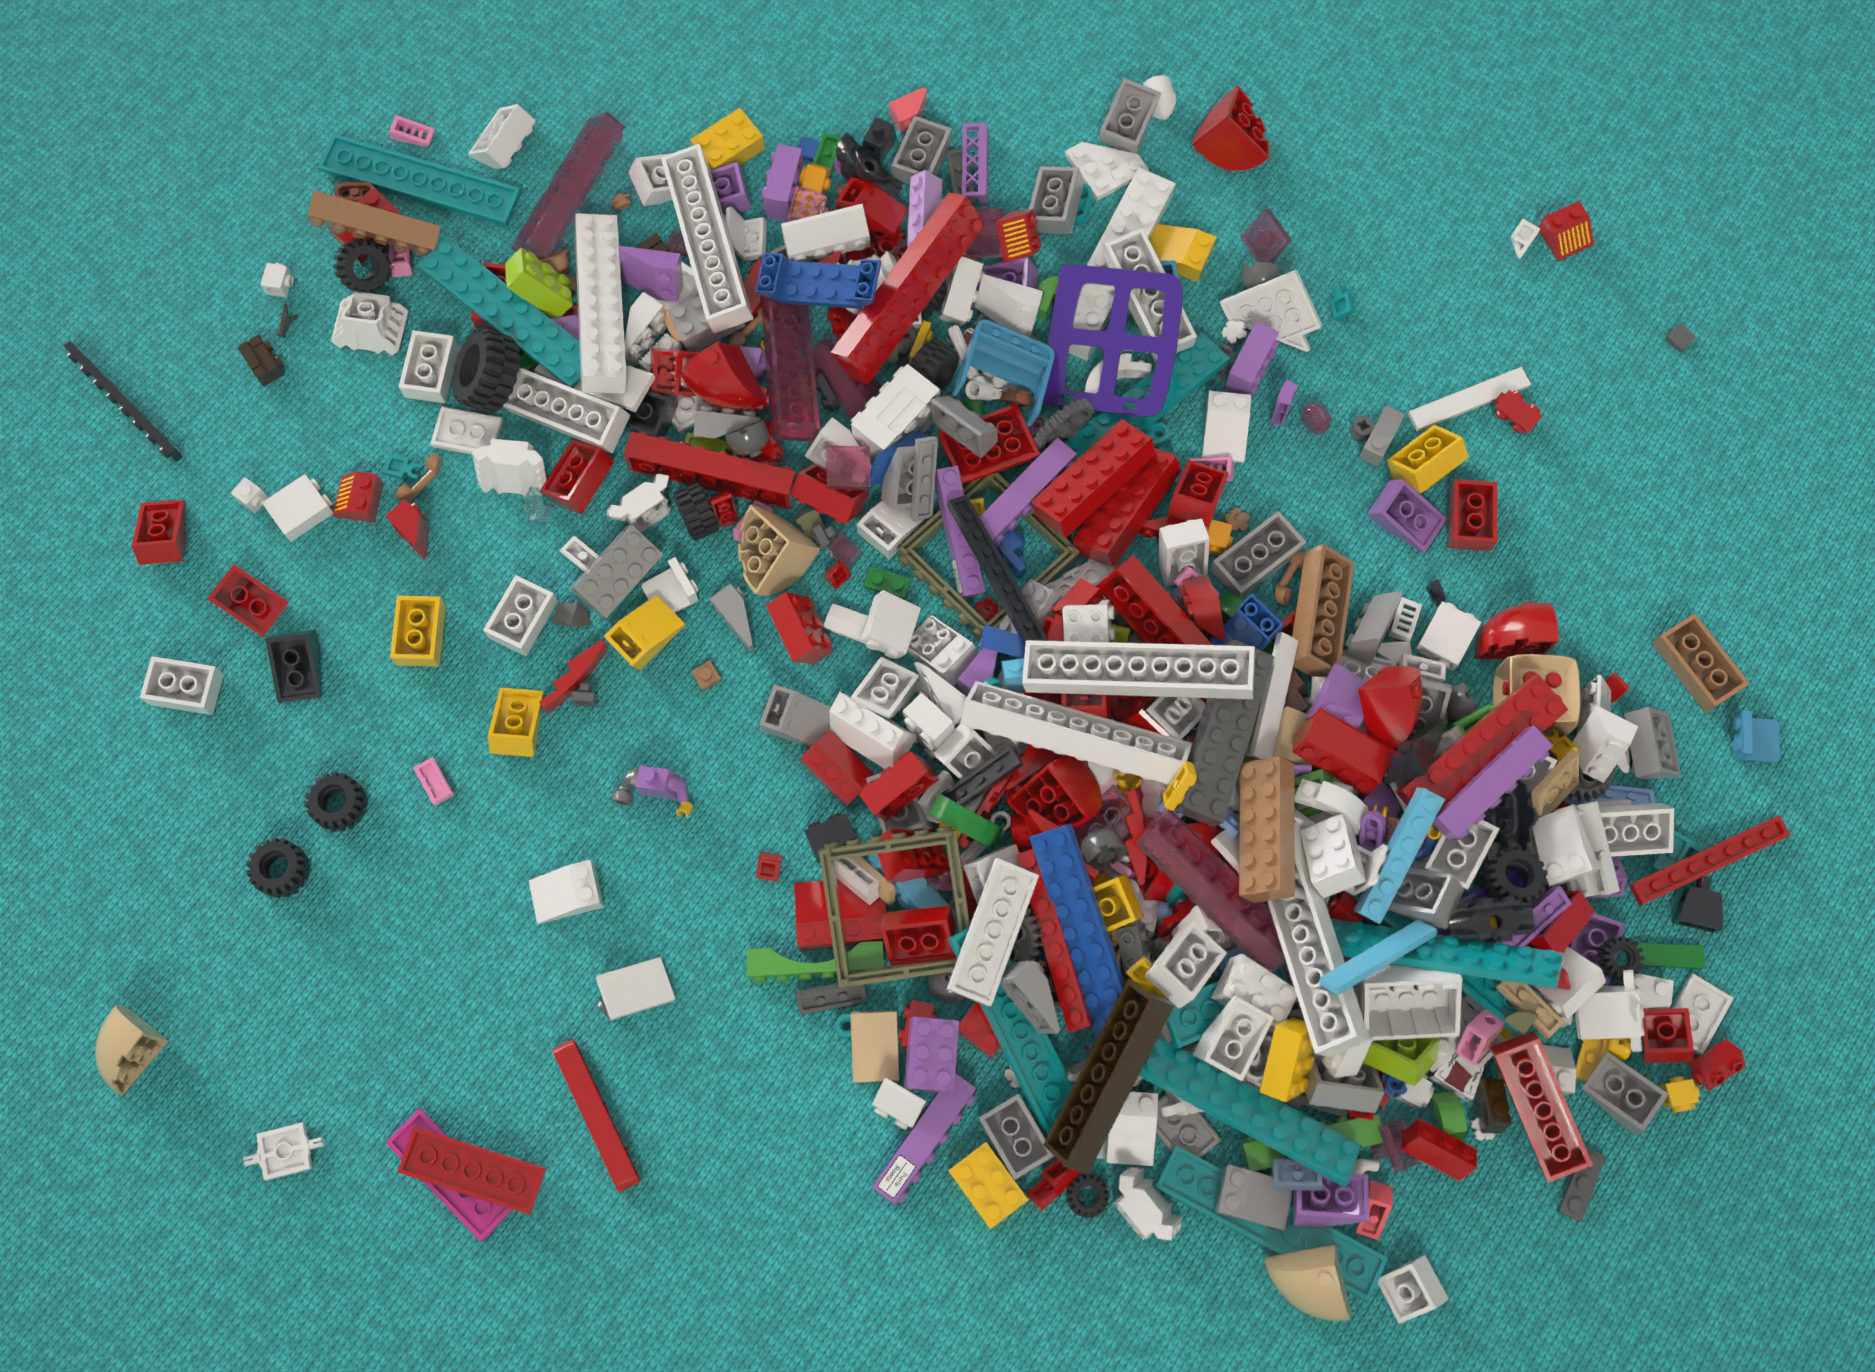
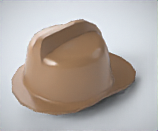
M569 248L563 249L541 261L550 264L559 274H566L569 271V261L566 255Z

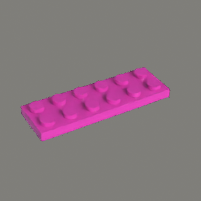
M419 1108L385 1143L402 1159L413 1127L445 1137L448 1136ZM423 1181L480 1242H483L513 1211V1209Z

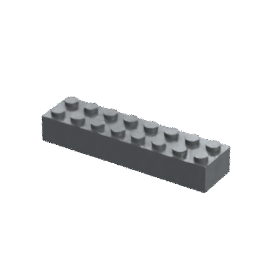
M1233 640V641L1229 642L1228 644H1226V645H1224V646H1249V645H1246V644H1244V643H1242V642H1239V641H1237V640ZM1255 648L1253 699L1207 698L1188 759L1189 762L1194 764L1197 779L1194 785L1188 788L1184 800L1176 806L1174 811L1212 827L1224 823L1275 656Z

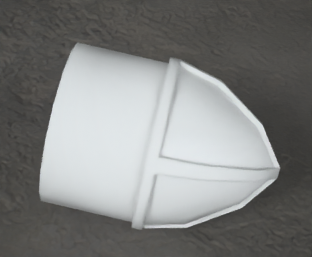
M1164 75L1155 76L1144 82L1143 86L1161 92L1153 116L1157 119L1166 120L1175 107L1176 93L1173 90L1169 77Z

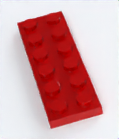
M413 1127L397 1172L531 1215L547 1169Z

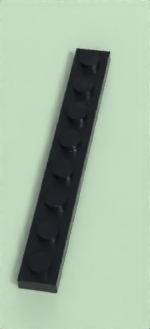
M70 340L63 345L69 351L66 354L74 364L79 362L82 365L79 369L88 378L92 375L95 378L92 382L101 391L104 388L107 390L106 396L113 404L118 402L121 405L118 409L127 418L132 416L134 418L132 423L140 431L145 429L148 432L145 436L153 445L158 443L161 446L158 450L167 459L171 456L177 462L183 457Z
M965 495L949 500L946 505L1024 646H1026V640L1048 641L1047 636L969 497Z

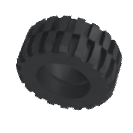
M479 328L471 332V335H468L466 342L461 346L460 353L457 355V362L454 365V375L452 377L453 395L460 405L485 413H494L500 410L503 404L507 403L509 395L514 390L513 387L516 384V377L520 368V350L512 337L486 328Z

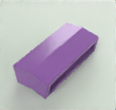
M1286 380L1277 397L1270 424L1283 426L1298 385Z

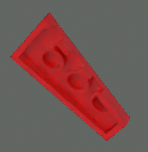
M1013 773L986 791L985 796L987 797L974 813L987 820L989 819ZM963 834L958 844L966 848L975 839Z

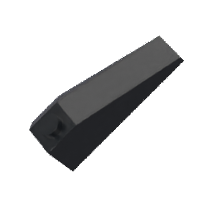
M1446 718L1425 723L1399 744L1384 779L1385 784L1427 774L1448 720Z

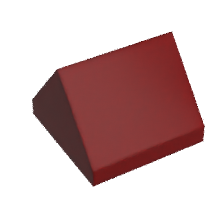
M839 560L824 573L823 577L837 589L852 575L842 560Z

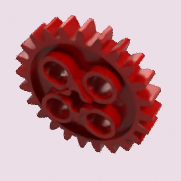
M901 227L898 228L895 235L868 229L872 237V243L870 238V246L863 250L848 251L845 255L848 263L850 260L867 259V257H872L874 254L876 256L878 254V257L881 258L886 252H889L898 262L907 250V239H905V233H901Z

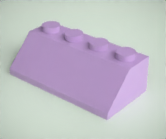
M926 170L911 176L907 248L941 204L942 179Z

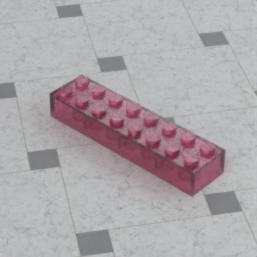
M606 111L588 118L513 243L512 250L517 252L522 247L527 252L534 253L540 261L550 258L554 254V247L564 237L566 226L570 225L574 220V213L583 205L585 194L593 188L594 179L602 173L604 162L612 156L614 152L612 150L613 147L623 137L622 132L625 126L609 112Z
M762 296L761 309L768 391L770 393L772 438L776 440L814 442L820 430L808 305L782 303Z
M1166 808L1151 820L1136 842L1140 850L1147 854L1156 863L1157 867L1164 871L1172 879L1173 883L1180 887L1189 896L1190 900L1197 904L1205 912L1206 916L1213 920L1222 929V932L1229 936L1238 945L1239 949L1246 953L1254 962L1270 972L1285 963L1286 959L1270 908L1264 902L1253 903L1240 897L1239 877L1172 810Z

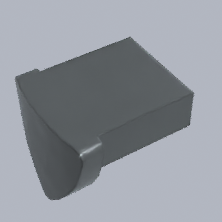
M575 601L574 603L559 602L552 622L559 626L583 627L590 624L591 621L584 606L580 602Z

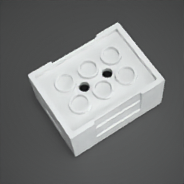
M908 364L904 368L901 366L893 375L894 379L890 383L887 381L879 390L880 394L876 398L873 396L865 405L866 409L862 413L859 411L851 420L852 435L871 464L874 463L877 454L918 429L924 433L933 424L930 401L933 398L940 397V389Z
M1389 964L1358 983L1357 1001L1367 1032L1373 1040L1460 1036L1461 974Z

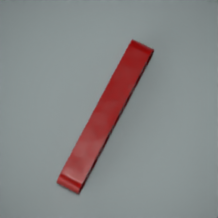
M571 1039L553 1048L552 1052L616 1189L621 1193L640 1183L641 1180L577 1043L574 1039Z

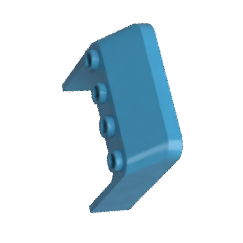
M981 320L975 327L965 351L952 395L957 396L965 383L969 366L979 369L1033 393L1034 401L1027 421V426L1031 427L1040 413L1055 353L1046 344L992 321Z

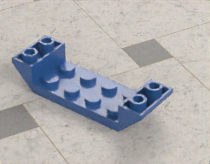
M763 253L755 292L782 303L861 309L874 301L882 262L869 259H860L859 265L789 261L783 254Z
M1251 593L1237 608L1238 612L1224 625L1225 639L1220 640L1214 636L1210 643L1212 645L1224 646L1233 640H1237L1263 651L1276 637L1284 623Z

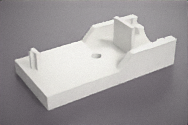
M1598 802L1575 805L1601 869L1566 882L1568 891H1581L1584 897L1609 895L1620 891Z

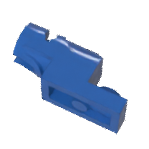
M1015 528L1012 531L1008 530L1004 534L1005 538L996 547L1007 567L1020 579L1025 575L1026 562L1017 554L1025 548L1026 541L1024 536Z

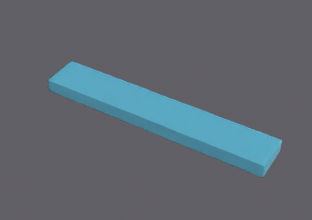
M1418 919L1320 977V985L1339 995L1437 936V929Z

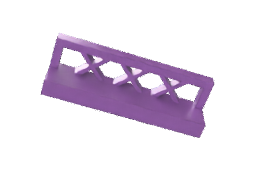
M987 123L963 124L962 195L967 196L968 199L979 198L980 205H988ZM979 130V134L973 140L967 136V131ZM974 146L979 152L972 158L967 154V151ZM972 164L978 168V171L973 176L967 172V169ZM974 182L978 186V191L967 192V187Z
M1554 885L1532 904L1533 918L1536 925L1535 932L1513 936L1512 941L1498 942L1497 938H1494L1491 943H1504L1518 947L1527 945L1572 904L1560 886Z

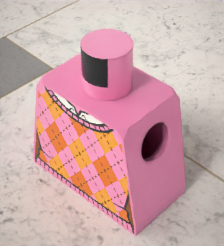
M796 186L787 221L790 222L835 210L828 208L825 195Z
M1484 1009L1467 1025L1455 1052L1475 1066L1497 1041L1505 1023ZM1476 1037L1481 1038L1478 1044L1475 1042Z

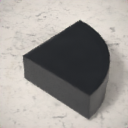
M1438 579L1431 582L1427 592L1438 607L1442 601L1445 602L1444 591Z

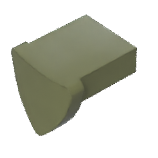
M814 508L802 509L795 517L796 523L800 525L803 533L811 540H814L811 534L812 528L820 525L823 531L826 529L819 516V512Z

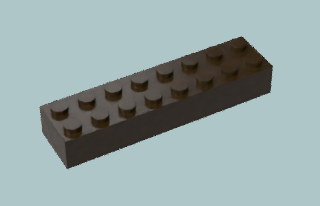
M1131 979L1127 980L1043 1144L1069 1169L1089 1174L1174 1008L1173 1004L1149 986Z

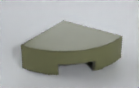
M1531 1010L1513 1011L1504 1017V1021L1522 1034H1525L1538 1018V1014Z

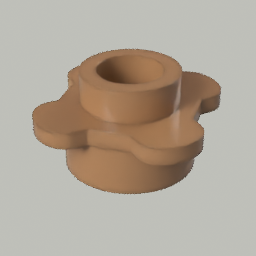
M618 194L611 201L612 207H615L617 211L631 205L630 194Z

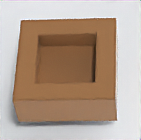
M710 661L691 671L702 691L721 681L720 676Z

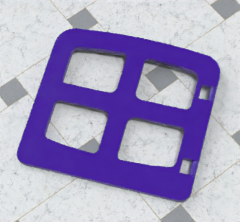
M1075 264L1062 266L1059 273L1048 346L1053 349L1055 357L1042 403L1047 406H1069L1070 402L1061 401L1062 395L1073 396L1072 401L1074 403L1078 399H1088L1094 407L1093 411L1140 417H1153L1159 414L1166 402L1178 347L1183 303V286L1180 280L1175 275L1168 273ZM1086 284L1115 287L1110 323L1105 331L1073 328L1078 300L1082 287ZM1132 289L1164 292L1162 333L1159 337L1126 333L1125 325ZM1070 345L1092 346L1104 349L1102 372L1097 393L1070 391L1066 388ZM1129 350L1157 354L1152 384L1148 396L1144 399L1115 395L1120 356L1123 351ZM1125 402L1136 403V410L1124 409Z

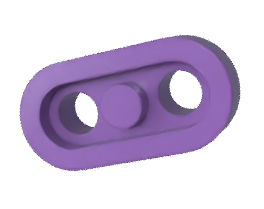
M1377 811L1366 813L1361 819L1360 846L1372 852L1385 844L1386 820Z

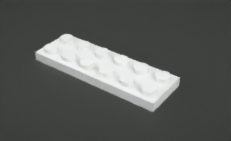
M995 858L947 990L986 1006H992L1039 875L1002 859Z

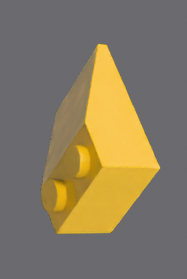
M1158 224L1150 239V243L1160 262L1175 260L1179 275L1198 282L1214 249L1216 236L1198 229Z
M512 688L499 689L488 732L490 754L534 757L542 711L539 701L543 699L544 691Z

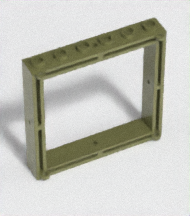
M996 472L970 482L963 489L964 496L967 495L969 499H975L990 487L1000 497L1010 484ZM1032 509L1027 516L1023 515L1021 518L1060 554L1049 567L1034 579V581L1046 586L1048 583L1054 582L1079 559L1080 551L1065 537L1038 519L1034 509ZM939 510L897 548L899 556L897 558L903 566H909L913 570L912 573L915 578L920 582L923 580L928 585V590L934 596L938 595L943 600V605L949 611L953 609L958 614L957 618L965 626L968 624L973 629L972 633L975 637L981 640L985 625L999 628L1000 623L1007 616L1004 608L987 623L916 553L944 528Z
M951 826L937 828L938 832L929 833L928 829L915 831L913 836L897 833L892 835V839L883 840V836L869 838L870 842L860 843V839L846 841L847 845L838 846L837 843L824 844V848L819 850L839 988L953 972L957 959L895 965L850 972L834 860L947 844L959 932L970 927V919L956 829L951 830Z

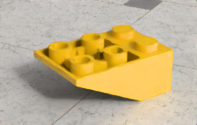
M656 595L618 621L604 637L633 667L641 670L686 624Z

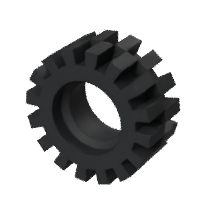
M1625 936L1612 938L1603 942L1604 945L1599 947L1602 952H1598L1597 957H1601V960L1597 962L1598 965L1603 964L1601 969L1603 972L1607 971L1606 976L1612 977L1615 980L1624 979L1623 970H1633L1634 976L1640 973L1641 970L1639 968L1644 966V963L1640 961L1645 960V958L1640 956L1639 953L1643 952L1642 948H1636L1639 944L1632 942V938H1625ZM1618 949L1623 950L1627 956V964L1624 967L1618 966L1614 960V953Z
M1090 1174L1081 1175L1070 1183L1066 1194L1069 1208L1076 1215L1083 1218H1093L1101 1214L1108 1206L1110 1198L1108 1187L1104 1181L1099 1179L1098 1176ZM1091 1187L1096 1191L1097 1199L1093 1205L1087 1206L1080 1202L1079 1192L1082 1188Z

